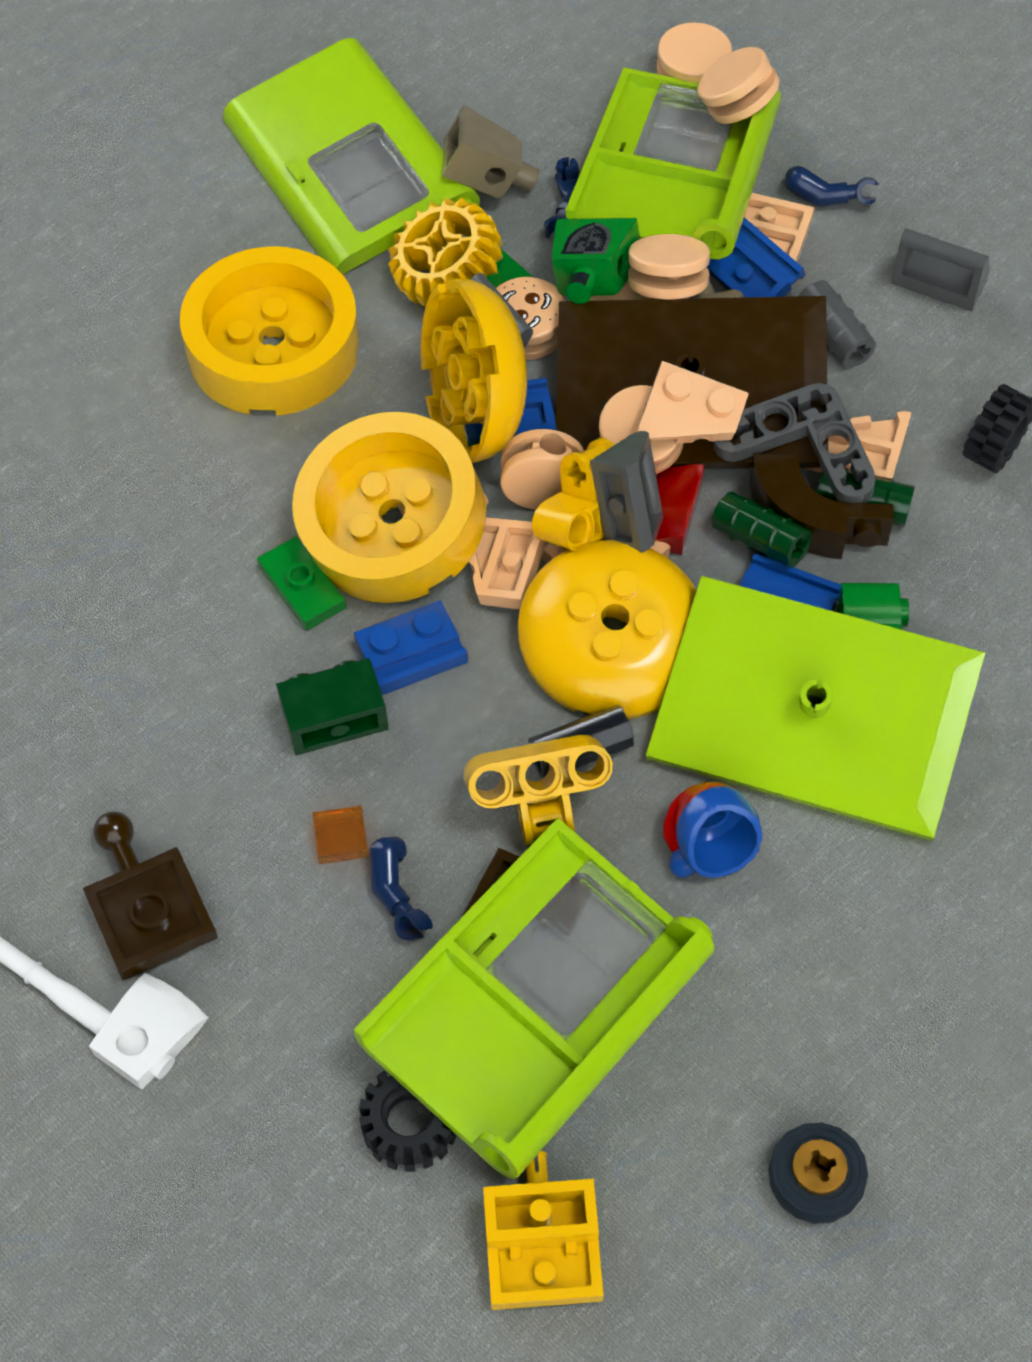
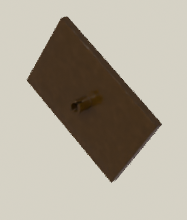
M826 296L588 301L584 304H577L572 301H559L556 396L557 431L572 436L581 444L584 451L587 450L590 442L600 438V415L609 399L628 387L638 385L653 386L662 361L749 393L744 409L810 384H827ZM818 400L811 402V408H816L819 413L826 412V405H821ZM793 407L796 412L797 422H802V414L798 415V407ZM771 414L763 421L765 428L774 432L785 429L789 424L788 419L781 414ZM750 423V431L753 430L754 439L759 438L756 434L755 423ZM734 435L730 441L733 445L740 444V437ZM807 436L760 453L799 455L800 468H821ZM828 438L823 442V447H824L827 451H828ZM697 439L693 443H684L679 457L670 467L703 464L705 465L704 469H749L752 466L753 456L736 462L725 461L715 453L712 441Z

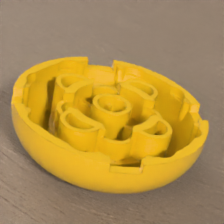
M447 279V283L437 284L432 290L423 316L420 346L421 370L430 371L433 395L425 396L430 419L450 430L463 444L471 462L475 463L489 459L499 453L510 439L514 437L519 428L527 395L525 350L517 323L510 309L498 294L486 285L473 280ZM483 424L480 443L468 447L464 425Z

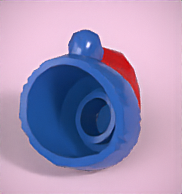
M703 782L693 785L680 793L670 804L663 823V839L672 853L669 867L678 878L689 877L694 872L704 877L718 878L731 875L733 872L743 869L755 858L756 853L760 850V843L762 841V828L754 806L740 791L720 782Z

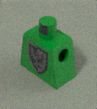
M637 218L557 219L552 249V266L558 292L577 304L588 302L591 296H613L618 294L628 280V270L631 267L628 262L629 248L635 241L640 239Z

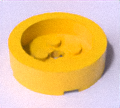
M267 246L247 249L229 255L208 267L196 278L188 289L180 309V329L189 368L194 380L211 399L234 411L250 414L251 409L275 410L277 416L308 409L334 394L350 377L357 362L356 355L360 338L353 291L348 281L336 267L323 258L307 251L290 247ZM265 335L267 338L278 337L282 339L284 337L283 341L278 345L263 344Z
M382 412L371 414L338 428L311 452L299 472L293 492L292 511L294 524L302 543L313 561L327 575L336 588L352 597L370 602L398 603L413 600L429 594L428 589L442 582L448 576L452 575L454 578L474 555L485 528L486 501L483 488L463 444L450 430L440 423L413 413ZM397 504L405 509L403 518L398 522L390 524L383 522L382 515H385L390 509L396 508Z

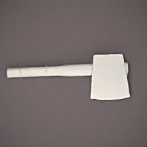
M0 936V962L22 977L24 983L33 985L61 1010L95 1033L96 1036L89 1045L93 1055L141 1090L154 1077L160 1080L169 1072L175 1062V1057L192 1040L209 1018L182 992L146 973L132 985L111 1013L81 990L45 969L41 962L34 961Z

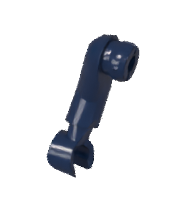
M569 157L558 160L555 166L557 172L555 180L562 201L556 209V216L544 222L546 238H550L551 233L555 232L557 219H567L565 209L580 175L578 162L574 158L570 160V165Z
M802 166L790 168L785 175L787 189L818 207L848 203L849 199H858L866 205L876 201L875 197L861 196V189L864 185H879L872 177H864L856 184L847 185L846 182L829 184Z
M396 836L381 837L374 841L370 847L371 890L390 915L396 916L394 922L395 931L401 939L415 940L424 938L420 931L432 929V921L424 911L414 909L410 905V897L399 884L398 863L402 862L403 858L406 857L407 848L405 842Z

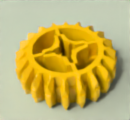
M447 197L441 206L430 202L429 210L423 213L416 210V218L413 221H403L404 232L393 234L396 245L388 249L392 259L388 265L395 279V284L410 301H413L415 304L420 303L425 307L432 290L437 284L447 283V279L470 280L478 273L484 274L486 278L489 275L498 274L496 262L503 259L502 250L500 249L503 243L501 235L496 229L495 222L476 203L470 205L463 198L454 203V201ZM428 270L429 273H422L420 271Z

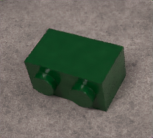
M370 658L360 661H344L331 669L312 674H297L290 677L287 681L276 683L281 710L295 756L389 730L386 705Z

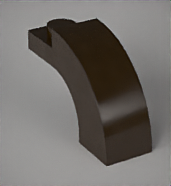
M753 454L750 473L752 499L755 500L756 504L766 509L771 508L774 510V513L784 518H791L794 523L811 531V543L807 551L808 553L827 558L842 559L845 544H856L861 547L888 546L894 521L893 504L850 503L828 499L815 492L804 480L800 470L799 455Z

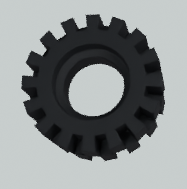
M1006 384L998 386L997 391L995 390L991 394L990 401H986L982 413L978 414L974 421L976 423L970 429L969 438L964 444L965 449L962 455L996 474L1002 470L1006 462L1013 456V451L1017 450L1022 436H1025L1028 430L1027 426L1032 422V398Z
M385 1070L378 1074V1084L374 1086L369 1083L365 1089L366 1099H361L359 1106L361 1114L359 1119L367 1148L372 1149L373 1156L379 1162L385 1159L387 1166L394 1170H397L398 1164L405 1165L406 1172L415 1171V1164L423 1163L425 1169L433 1166V1158L435 1156L442 1160L448 1154L447 1145L454 1144L456 1134L429 1109L430 1119L428 1125L420 1133L413 1136H403L393 1131L388 1123V1117L392 1108L405 1100L420 1101L394 1077H388Z

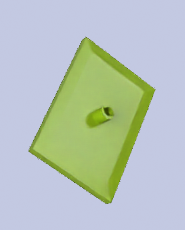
M701 576L649 742L646 759L933 841L986 652ZM813 696L820 697L823 700L822 703L816 704L815 708L811 706V702L808 700Z

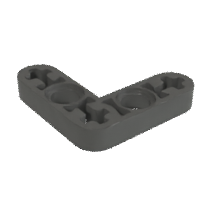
M810 384L743 409L736 433L734 434L736 437H740V444L733 445L730 440L712 441L714 451L718 457L725 461L736 462L752 457L753 454H760L807 436L831 490L839 502L867 503L874 494L876 478L872 465L838 393L827 384ZM818 400L821 405H826V412L819 413L816 408H811V402ZM793 407H798V415L802 414V422H797L796 412ZM771 414H781L788 419L789 424L785 429L774 432L766 429L763 421ZM753 422L755 423L756 434L759 437L754 439L753 430L750 431V423ZM837 435L844 437L849 442V447L842 453L834 454L828 452L823 447V442L830 436ZM850 463V470L854 479L862 481V488L860 490H854L852 485H846L847 474L844 467Z

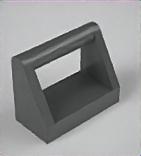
M906 228L900 240L892 284L973 311L987 282L990 270L989 256Z
M638 431L590 460L605 540H616L625 543L642 553L654 545L664 515L649 433L647 431Z

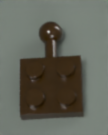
M116 811L101 815L94 825V838L101 848L112 852L120 872L84 887L83 891L122 981L217 939L215 927L178 848L175 847L139 863L130 844L134 834L131 820L125 814Z

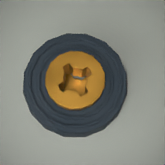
M823 1122L802 1124L785 1133L774 1147L768 1168L770 1187L780 1206L795 1218L813 1224L834 1222L850 1214L862 1199L868 1179L865 1155L856 1140L841 1128ZM815 1161H817L818 1164L823 1165L825 1168L829 1167V1169L823 1170L821 1167H817Z

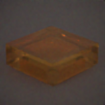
M362 805L312 812L319 864L369 857Z

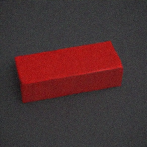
M703 464L670 467L657 475L664 519L656 540L670 545L671 553L679 555L683 553L703 484L705 468Z

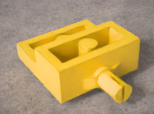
M540 1151L537 1155L539 1172L535 1171L534 1159L526 1167V1184L483 1187L491 1310L603 1302L604 1300L594 1178L549 1182L547 1152Z

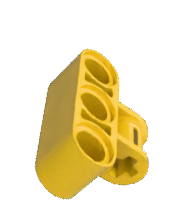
M598 438L590 442L587 450L581 453L572 452L563 457L560 463L562 491L543 501L536 509L532 519V530L537 539L576 551V547L579 545L599 541L604 538L590 460L614 446L615 444L606 438Z
M576 735L479 754L466 764L463 780L471 798L484 808H499L516 804L523 842L527 846L532 845L534 839H537L557 818L575 832L569 794L602 786L610 778L613 762L609 753L596 738L589 735ZM593 751L598 754L597 763L591 770L586 772L575 770V762L582 753ZM536 761L549 763V771L543 779L530 781L525 778L527 768ZM483 772H499L501 777L495 788L483 791L476 787L477 778Z

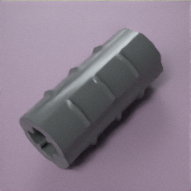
M824 280L811 283L803 289L799 296H826L827 345L830 348L831 354L836 355L845 368H853L864 363L873 354L876 342L867 332L866 326L860 323L854 316V311L848 308L842 301L841 295L836 293L829 283Z

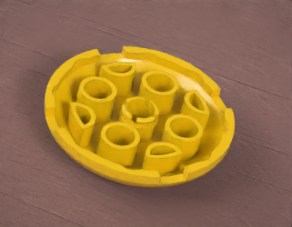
M601 540L579 545L576 547V551L570 549L564 551L549 561L536 574L521 602L518 617V642L521 655L530 675L548 696L573 712L579 710L588 714H594L619 705L623 708L628 719H634L660 710L697 591L694 584L674 562L651 548L641 553L633 547L616 540ZM605 617L616 618L622 622L625 621L626 626L620 630H611L602 621Z

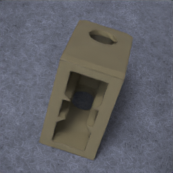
M463 105L444 138L442 176L498 199L505 196L511 184L530 192L538 179L540 170L522 161V141Z

